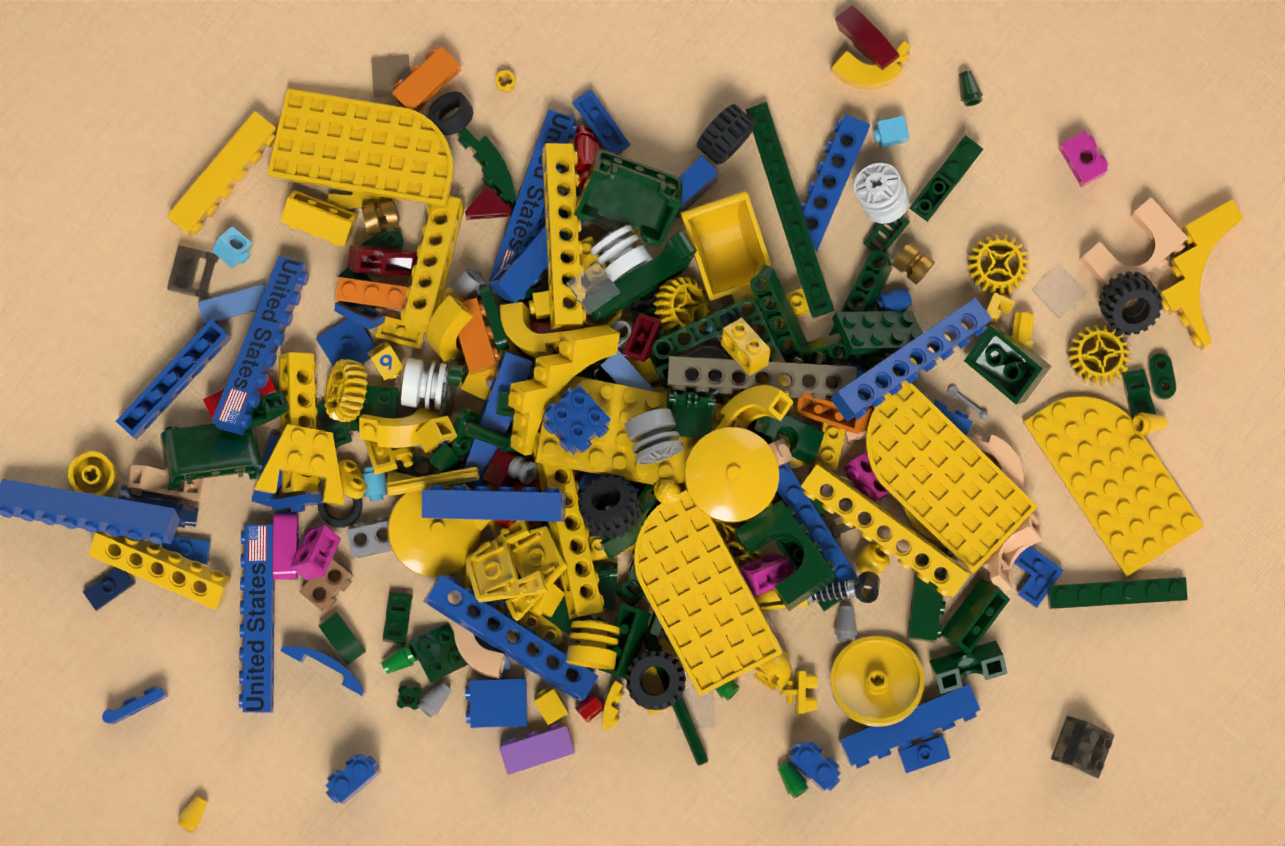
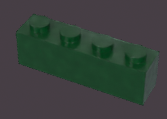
M937 547L948 555V549ZM920 553L917 555V562L925 565L929 562V558L926 554ZM943 567L937 568L935 570L936 576L944 579L946 569ZM915 571L907 639L935 643L937 638H941L940 633L942 632L943 624H939L940 615H944L946 601H942V594L936 590L937 586L931 581L929 583L924 582L917 576L918 572Z

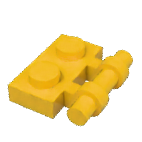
M364 440L375 475L397 469L396 461L398 460L403 461L405 467H410L413 464L411 459L413 454L409 447H402L392 451L389 447L377 446V442Z

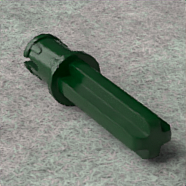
M474 423L467 424L465 428L467 436L499 447L503 452L510 451L519 456H524L511 447V434L504 435Z

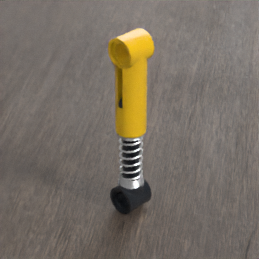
M866 571L861 573L858 578L852 581L848 580L847 583L846 581L844 583L838 581V584L832 582V585H827L796 607L809 606L810 603H814V600L820 602L822 599L823 601L827 599L832 601L833 598L838 600L840 597L842 599L856 597L863 603H872L879 596V576L876 573ZM864 586H870V587H872V588L867 589V588H864ZM775 588L758 596L753 595L761 611L786 609L775 593Z

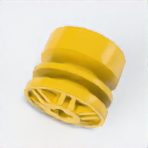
M596 620L572 621L571 629L581 633H570L569 638L579 641V645L568 646L566 662L588 668L614 669L617 653L607 649V646L617 645L618 640L608 636L619 635L620 628Z

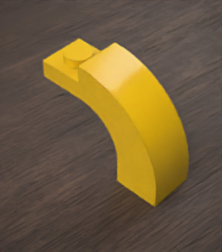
M904 41L896 50L900 57L883 70L876 65L860 62L846 51L833 65L831 74L846 85L857 89L871 90L887 86L902 75L903 68L898 64L903 66L910 58L911 46Z
M450 295L433 314L427 328V341L444 362L447 363L450 359L454 360L455 358L465 362L462 346L456 339L462 328L474 316L459 300Z
M523 302L500 305L501 322L504 331L510 340L524 353L537 358L553 355V350L559 352L561 332L547 334L532 332L530 309Z
M760 385L751 387L736 395L722 408L719 413L724 418L716 430L727 427L745 429L753 420L763 416H769L781 421L793 404V401L782 390L773 386Z
M420 408L411 416L397 419L363 414L359 418V439L377 442L379 447L389 448L421 445L416 432L430 419L442 417V411Z

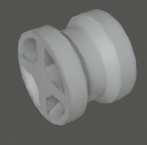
M517 456L509 465V477L515 480L519 479L524 484H529L536 477L537 465L532 461H526L521 456Z

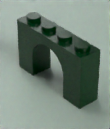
M780 500L735 530V536L749 556L768 543L778 539L790 540L802 549L804 559L800 568L774 586L775 593L787 610L790 611L835 581L834 572L836 569L829 559L824 560L821 555L823 551L816 541L811 542L808 538L809 532L802 522L800 524L797 523L794 518L796 514L789 504L785 506Z

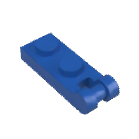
M153 686L144 691L145 695L139 699L132 697L123 702V707L115 711L110 709L104 711L102 719L108 724H116L167 698L168 695L164 688Z

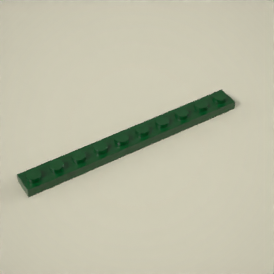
M764 102L745 109L747 115L755 121V127L752 132L810 314L814 319L833 312L835 309L769 104Z

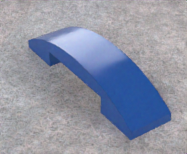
M284 646L281 648V652L301 663L304 662L307 655L346 676L341 685L363 697L366 694L358 679L333 658L304 647Z

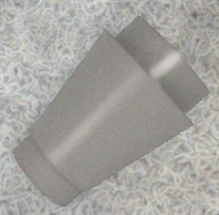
M840 607L834 633L837 635L836 640L852 642L855 641V636L858 635L853 607Z
M441 682L420 699L421 702L418 704V707L427 716L432 718L434 714L437 715L451 690Z

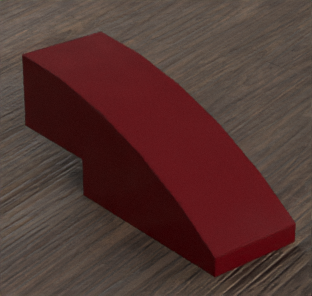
M853 5L835 18L838 30L853 42L854 47L881 70L900 57L899 53L883 34Z
M350 245L347 268L355 273H377L380 276H412V269L414 265H417L418 257L415 251Z

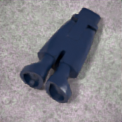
M128 485L121 486L119 499L174 508L180 519L178 527L185 528L186 525L196 527L199 508L189 507V504H183L177 500L142 491L141 496H137L131 492V488H127Z

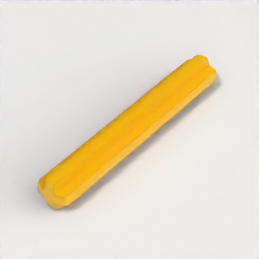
M477 467L393 481L387 483V490L390 496L428 490L430 485H442L445 487L478 481L479 471Z

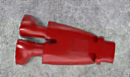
M583 125L577 127V134L575 135L580 191H582L594 156L600 150L596 136Z

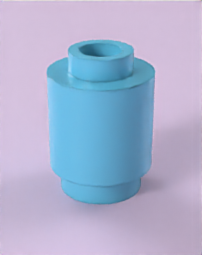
M373 467L363 469L364 474L362 477L367 485L364 497L369 498L370 501L383 500V496L388 494L385 473L375 475Z

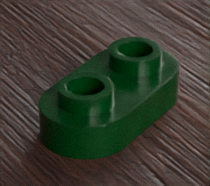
M390 229L366 240L361 246L402 249L404 239L399 231ZM395 237V243L389 244L387 242L388 238Z
M1158 353L1152 356L1148 362L1150 382L1155 397L1167 400L1176 392L1173 365L1169 356ZM1157 361H1162L1165 365L1164 368H1159ZM1163 383L1169 386L1168 391L1162 390L1161 385Z
M471 409L461 410L453 424L457 437L448 446L457 455L466 454L474 438L467 436L465 433L467 424L470 422L479 425L480 423L479 415Z

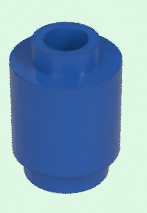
M898 288L880 294L876 305L878 311H904L909 306H912V300L906 288Z

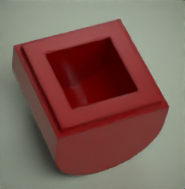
M592 693L579 703L575 709L586 723H589L604 710V706Z

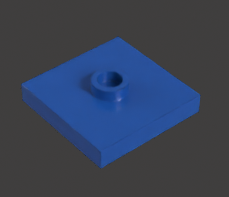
M346 319L316 338L332 366H335V363L341 359L357 361L363 365L371 360L367 352L375 348L363 326L353 323L350 319Z

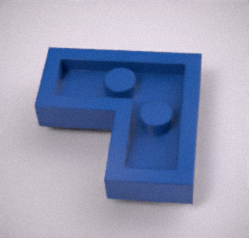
M1029 546L1019 554L1014 562V565L1030 575L1017 595L1037 608L1047 595V586L1054 585L1064 570Z

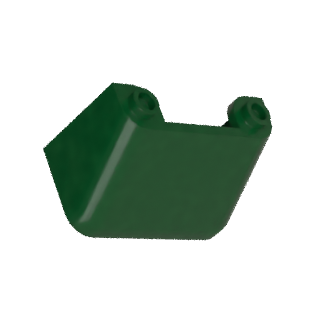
M598 150L586 177L574 215L583 221L595 220L599 214L640 229V236L644 242L650 245L662 246L682 203L683 183L672 174L606 150Z
M215 424L184 428L170 426L165 428V431L160 434L168 491L180 489L179 484L187 481V484H192V480L234 474H238L239 478L243 477V473L249 475V480L259 479L262 473V461L254 428L247 429L243 435L218 429Z

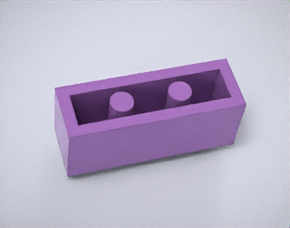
M561 723L547 727L548 732L539 734L538 730L525 734L526 739L517 741L516 738L503 741L504 746L499 747L507 775L575 754L567 726L562 727Z

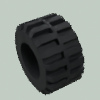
M732 104L726 107L704 130L698 139L697 148L716 165H720L726 162L747 140L754 130L755 121L736 104Z
M1128 271L1125 275L1122 273L1117 274V278L1113 279L1112 277L1108 280L1110 283L1103 286L1104 292L1100 293L1099 298L1101 300L1098 301L1101 308L1100 311L1110 326L1118 333L1122 334L1124 332L1125 335H1131L1132 332L1135 335L1140 334L1141 330L1147 331L1148 326H1153L1156 323L1155 319L1160 317L1161 313L1159 311L1163 309L1161 303L1163 300L1147 276L1141 275L1139 272L1133 274L1131 271ZM1138 298L1131 307L1123 309L1128 301Z
M604 475L600 476V479L597 481L596 479L592 480L591 485L584 487L585 492L580 493L579 497L581 500H578L579 512L588 530L596 537L600 536L601 539L609 537L610 540L615 539L616 536H620V538L625 536L624 533L627 531L630 533L633 530L632 527L638 525V518L642 516V505L631 482L625 480L622 476L616 478L615 475H610L609 477ZM618 503L614 508L603 511L607 506Z
M661 651L643 653L641 656L636 657L627 669L628 673L625 680H627L626 689L630 693L629 696L637 705L645 709H666L674 705L682 697L683 691H685V670L680 665V662L669 653ZM654 666L666 670L670 678L667 690L658 695L647 692L642 683L645 671Z

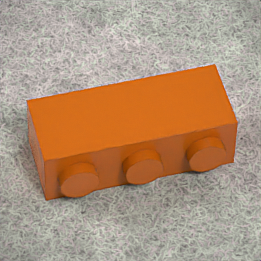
M442 46L439 49L434 48L426 56L427 60L422 65H415L409 72L410 76L406 80L401 79L394 85L393 98L403 108L418 112L462 71L461 65Z
M337 277L334 300L402 310L405 307L408 287Z
M477 298L461 302L474 316L458 334L470 375L497 368L495 361L500 359L496 347L491 348L489 339H492L493 335L490 325L485 326L482 318L487 316L483 303L478 304Z
M803 394V398L798 399L796 414L855 434L867 430L874 408L872 406L868 407V413L858 420L854 417L847 422L831 401L833 396H826V399H812V395Z

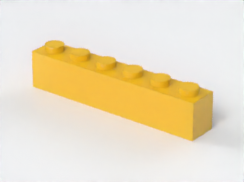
M254 111L166 217L190 238L193 234L197 235L203 229V222L207 217H212L219 209L218 204L222 199L226 200L234 190L232 187L237 181L241 182L248 174L247 169L252 163L254 165L257 164L263 156V150L267 146L271 147L274 144L277 133L276 127Z

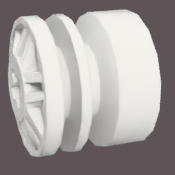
M874 163L863 168L858 173L854 181V192L869 219L881 224L891 223L899 219L906 212L909 206V194L898 171L893 166L885 163Z
M631 225L607 234L590 251L593 257L601 255L597 259L598 265L610 262L604 270V274L611 284L652 260L644 245L636 248L632 247L639 240L638 235L629 237L634 232Z
M408 358L403 378L401 405L417 408L420 399L425 398L426 409L429 410L432 400H435V411H441L449 388L448 363L442 362L439 372H436L437 363L432 361L429 371H425L424 360Z

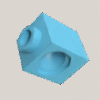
M904 115L877 121L876 129H873L875 142H880L881 148L906 143L909 140Z
M232 226L218 237L212 252L233 269L239 263L244 264L251 256L249 251L253 243Z

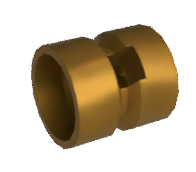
M392 198L380 201L377 206L374 203L361 206L368 235L379 233L384 227L387 230L400 227Z
M909 242L891 265L901 273L906 272L907 278L917 285L932 268L935 261L926 254L921 255L920 249Z

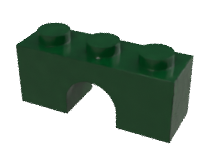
M785 415L781 421L769 416L759 417L750 423L748 429L764 439L767 444H770L776 438L777 433L785 435L790 442L789 451L792 457L808 464L818 456L825 433L818 430L812 424H804L791 415Z
M996 641L976 646L970 655L959 651L929 661L933 680L940 694L962 688L961 680L969 674H981L985 680L1008 674L1004 655Z

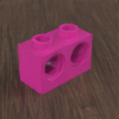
M867 452L843 467L847 472L848 478L853 481L857 489L872 501L877 502L890 494L874 476L868 461Z
M326 525L308 529L291 564V568L306 581L325 576L341 538Z
M773 552L738 567L752 594L755 596L775 588V585L792 575L790 558Z

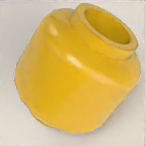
M869 543L856 556V566L860 573L870 571L879 576L890 564V556L879 549L880 544Z

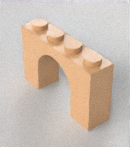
M1152 197L1131 215L1151 241L1152 252L1146 263L1139 266L1124 265L1117 261L1101 242H1098L1080 259L1082 264L1102 286L1108 285L1110 283L1108 280L1112 277L1113 279L1117 278V274L1122 273L1125 275L1128 271H1131L1133 274L1139 272L1149 279L1152 277L1150 272L1155 267L1160 270L1169 262L1167 257L1170 254L1174 253L1177 255L1186 247L1184 242L1188 237Z

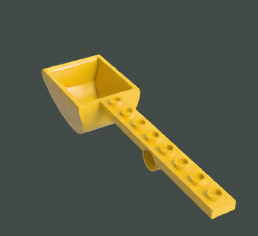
M747 191L680 212L686 233L697 248L694 257L709 301L732 294L734 303L747 297L756 300L750 286V281L758 267L762 265L772 267ZM746 302L742 305L741 309L744 314L750 315L754 313L755 306L750 302ZM757 323L752 326V329L758 336L765 332V328L761 324ZM767 345L770 348L769 357H771L775 353V350L773 346ZM778 357L772 362H779ZM758 373L760 385L767 384V376L763 373ZM780 375L779 383L782 386H787L784 375ZM792 404L785 415L794 416L798 420L794 405ZM778 433L779 439L783 438L788 449L790 450V442L785 435ZM794 457L793 460L787 462L791 469L808 464Z

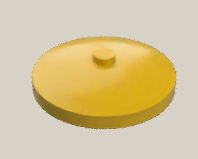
M721 428L702 437L691 449L684 469L685 486L693 503L707 516L724 522H740L756 516L772 501L779 483V467L771 447L760 436L743 428Z
M445 486V487H444V490H452V489H453V487H451V486ZM422 491L402 495L393 506L389 515L387 535L391 550L404 567L418 575L439 577L441 574L445 576L454 573L465 566L467 554L476 551L478 547L480 530L468 519L422 518Z
M868 636L847 645L835 659L830 678L831 692L838 707L854 721L868 726H888L907 718L920 703L925 683L924 671L916 654L902 642L885 636Z

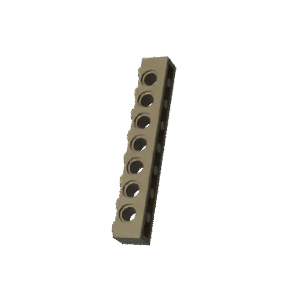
M669 356L667 387H672V390L686 391V388H695V392L709 393V389H719L720 394H733V390L744 391L751 387L760 386L756 382L755 376L758 373H763L768 378V382L765 385L773 386L784 393H789L791 398H803V394L812 395V399H826V396H834L839 390L856 379L857 367L768 362V366L749 376L735 360ZM688 369H693L697 372L698 378L695 381L686 379L685 372ZM713 370L718 371L721 374V380L719 382H712L708 377V373ZM734 372H741L744 375V382L740 384L735 383L732 380V374ZM780 375H788L791 379V384L789 386H782L779 383ZM804 376H811L814 379V386L811 388L805 387L802 383V378ZM826 378H835L838 383L837 388H828L825 384Z

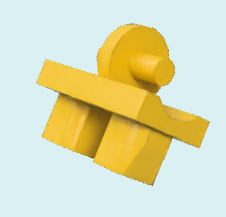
M806 671L795 672V690H793V681H788L786 690H781L780 695H786V704H793V695H795V714H805V712L818 709L817 698L806 697V688H817L818 676L806 674Z

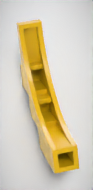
M1233 199L1184 226L1182 232L1188 237L1185 243L1188 246L1191 245L1192 249L1177 256L1170 262V271L1176 279H1180V282L1160 293L1163 300L1161 302L1163 305L1162 310L1164 312L1167 311L1169 316L1178 311V319L1183 327L1187 326L1191 333L1190 339L1195 347L1199 346L1200 350L1207 348L1213 343L1205 327L1200 302V287L1205 265L1217 242L1244 219Z
M607 325L561 332L559 354L537 357L534 379L511 383L508 405L515 409L511 436V447L524 456L532 454L535 437L545 415L544 410L575 375L603 358L617 355L619 332Z

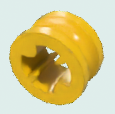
M503 70L495 77L496 87L499 91L507 93L514 89L516 80L512 72ZM508 76L509 81H512V83L506 84L505 87L501 86L500 78L505 79Z

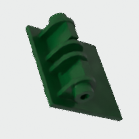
M366 386V400L363 402V408L360 409L359 416L349 422V431H358L359 433V418L363 414L396 419L399 388Z
M667 390L666 409L671 410L676 423L675 427L670 431H677L680 437L698 439L712 432L713 408H715L716 403L714 395Z
M592 561L594 571L597 572L599 577L597 585L599 594L604 599L603 609H615L618 563ZM576 563L575 570L581 575L582 568ZM581 587L580 593L586 598L587 591L584 587Z
M449 623L409 641L430 683H434L442 677L469 665L457 648L454 632Z

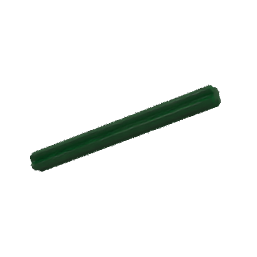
M651 634L644 638L649 652H662L656 635ZM655 666L666 691L670 683L669 675L663 668ZM681 697L672 707L697 765L700 766L707 763L709 759Z

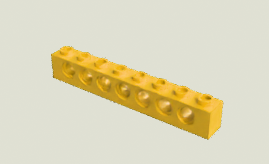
M546 143L542 149L551 330H576L586 321V310L582 308L585 289L584 286H581L580 277H583L584 268L583 263L579 261V255L582 254V241H578V232L581 231V219L574 215L579 196H576L579 176L578 173H575L574 165H577L578 155L577 151H574L573 144ZM556 166H563L566 169V173L558 172ZM557 188H564L567 191V195H560ZM558 210L566 211L568 218H562ZM559 233H567L570 240L565 241L561 239ZM560 255L569 256L571 263H564ZM562 277L569 278L572 285L566 286L563 284ZM563 300L571 301L573 308H566L563 305Z
M540 433L536 434L534 441V460L536 459ZM535 462L541 492H545V488H559V493H566L565 519H570L572 523L571 529L565 525V522L548 521V524L568 566L560 575L563 592L565 593L569 619L603 612L604 599L599 594L597 585L599 577L593 567L594 554L588 544V528L584 525L583 518L579 512L577 494L579 487L576 479H574L573 469ZM556 472L562 477L561 483L555 479ZM571 541H574L577 545L576 552L570 547ZM576 563L582 568L581 575L575 570ZM581 587H584L587 591L586 598L580 593Z
M820 462L817 463L801 485L804 489L803 493L812 500L817 498L823 503L822 507L831 514L836 512L842 516L841 521L850 528L853 526L861 530L860 535L870 542L874 540L879 543L880 550L889 556L894 554L899 558L898 562L907 569L912 567L918 572L917 576L924 582L929 583L931 581L937 586L936 590L943 596L948 597L950 595L954 597L971 573L969 570ZM822 485H831L834 490L833 495H824L821 491ZM842 498H849L852 501L853 506L851 509L846 510L841 507L840 501ZM861 512H868L872 517L871 522H861L859 514ZM882 525L889 527L891 531L890 536H880L878 528ZM901 539L907 540L910 544L909 550L901 551L897 546V542ZM924 553L928 556L929 562L921 565L917 562L916 556ZM943 567L948 571V576L940 579L936 576L935 570Z

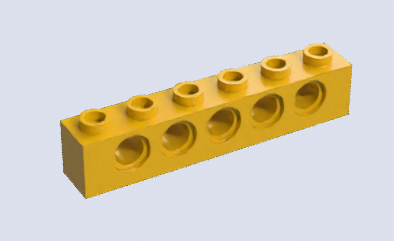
M449 197L447 208L428 205L427 214L429 217L427 223L423 225L422 244L418 245L417 265H414L412 269V285L407 289L406 298L408 302L401 313V320L407 330L427 333L428 324L442 303L465 209L461 198ZM447 219L445 223L438 224L440 220ZM436 240H442L438 245H432ZM436 261L433 266H427L429 262ZM431 282L428 287H422L424 283ZM426 303L423 308L417 309L419 304Z
M288 352L279 355V391L283 392L289 406V410L280 416L281 433L287 424L299 426V419L302 422V427L316 429L318 410L315 406L317 386L314 376L316 371L314 354ZM297 373L301 377V382L297 379ZM298 396L301 398V405L298 402ZM282 471L283 494L318 492L319 477Z
M97 531L88 554L93 558L214 610H217L223 602L231 577L223 572L203 566L198 561L189 560L177 552H171L160 547L158 544L150 543L143 539L133 540L127 536L119 535L114 537Z

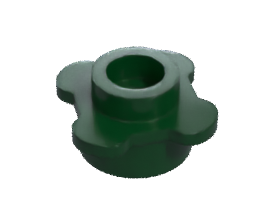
M400 686L398 689L400 694L397 706L401 709L404 707H410L413 710L418 709V698L421 694L420 688ZM408 695L411 696L410 700H407Z

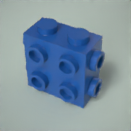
M579 385L574 390L569 388L561 396L562 400L557 404L551 403L544 410L545 415L542 420L545 430L551 435L554 434L560 440V446L566 452L570 451L573 455L578 451L581 453L585 452L592 445L590 441L596 436L598 438L604 436L609 431L608 425L611 421V418Z
M805 741L803 744L797 742L788 752L791 755L788 760L822 792L826 789L832 790L840 782L838 776L841 773L837 770L840 766L830 757L825 759L820 754L822 749L813 741L810 743Z
M355 754L345 762L347 767L344 770H336L327 778L329 782L325 786L329 790L326 794L334 803H347L380 774L377 770L380 765L372 756L366 757L362 754L360 756Z

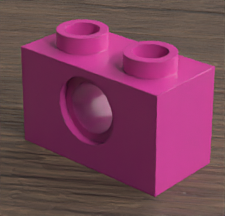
M1086 131L1065 141L1059 147L1062 156L1081 188L1104 176L1108 171L1106 158L1102 154L1099 155L1095 148L1097 144L1092 135L1088 136ZM1080 154H1088L1091 162H1082Z

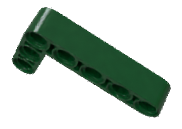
M681 231L667 241L659 256L587 298L583 305L594 321L598 323L660 287L667 280L673 279L684 272L695 256L697 248L685 231Z
M876 250L870 253L841 312L872 311L893 268L892 262L885 252ZM885 260L882 266L875 267L878 261ZM874 280V284L871 287H865L867 282ZM864 301L861 307L855 308L857 302ZM835 324L829 336L839 333ZM886 353L862 354L860 357L850 354L845 361L858 364L869 371L875 367V362L879 358H884L885 360L889 356Z
M767 265L757 268L750 281V286L785 363L833 365L845 361L849 354L840 334L807 342L774 269Z
M747 297L659 337L653 344V353L659 359H666L721 334L723 328L728 326L722 323L720 316L725 312L733 315V322L742 317L751 328L757 323L764 326L765 332L759 337L766 345L773 346L775 353L769 357V362H772L778 356V346L757 301ZM746 302L752 303L755 306L754 313L750 315L744 314L741 309L742 305ZM703 322L710 323L713 328L712 332L709 334L701 333L699 330L700 324ZM681 332H687L691 335V341L688 344H682L678 340V335ZM660 342L668 343L670 351L666 354L660 353L657 350V344Z

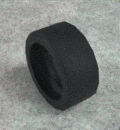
M454 91L437 98L430 106L427 115L428 119L439 128L442 134L448 136L462 131L472 120L474 111L467 98L461 92ZM459 108L451 117L443 119L449 111Z
M352 498L354 502L352 513L343 519L332 517L327 511V503L318 504V511L327 524L336 528H345L353 525L359 519L362 513L363 502L361 498Z

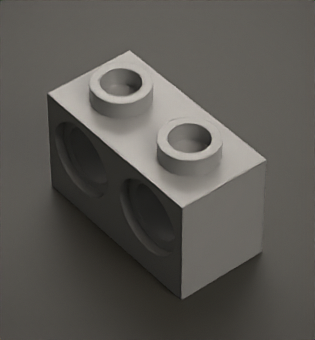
M387 517L376 519L374 524L365 526L364 522L351 525L352 529L346 530L353 559L392 551L388 539L386 541L378 539L379 531L387 529ZM359 534L367 536V542L363 546L355 544V538Z

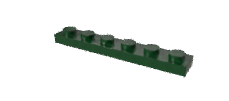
M1186 577L1047 586L1049 609L1188 600Z

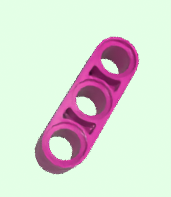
M274 512V580L298 579V573L291 568V564L298 551V512Z

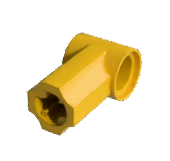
M1015 312L1010 337L1032 350L1033 340L1031 338L1035 315L1026 312Z

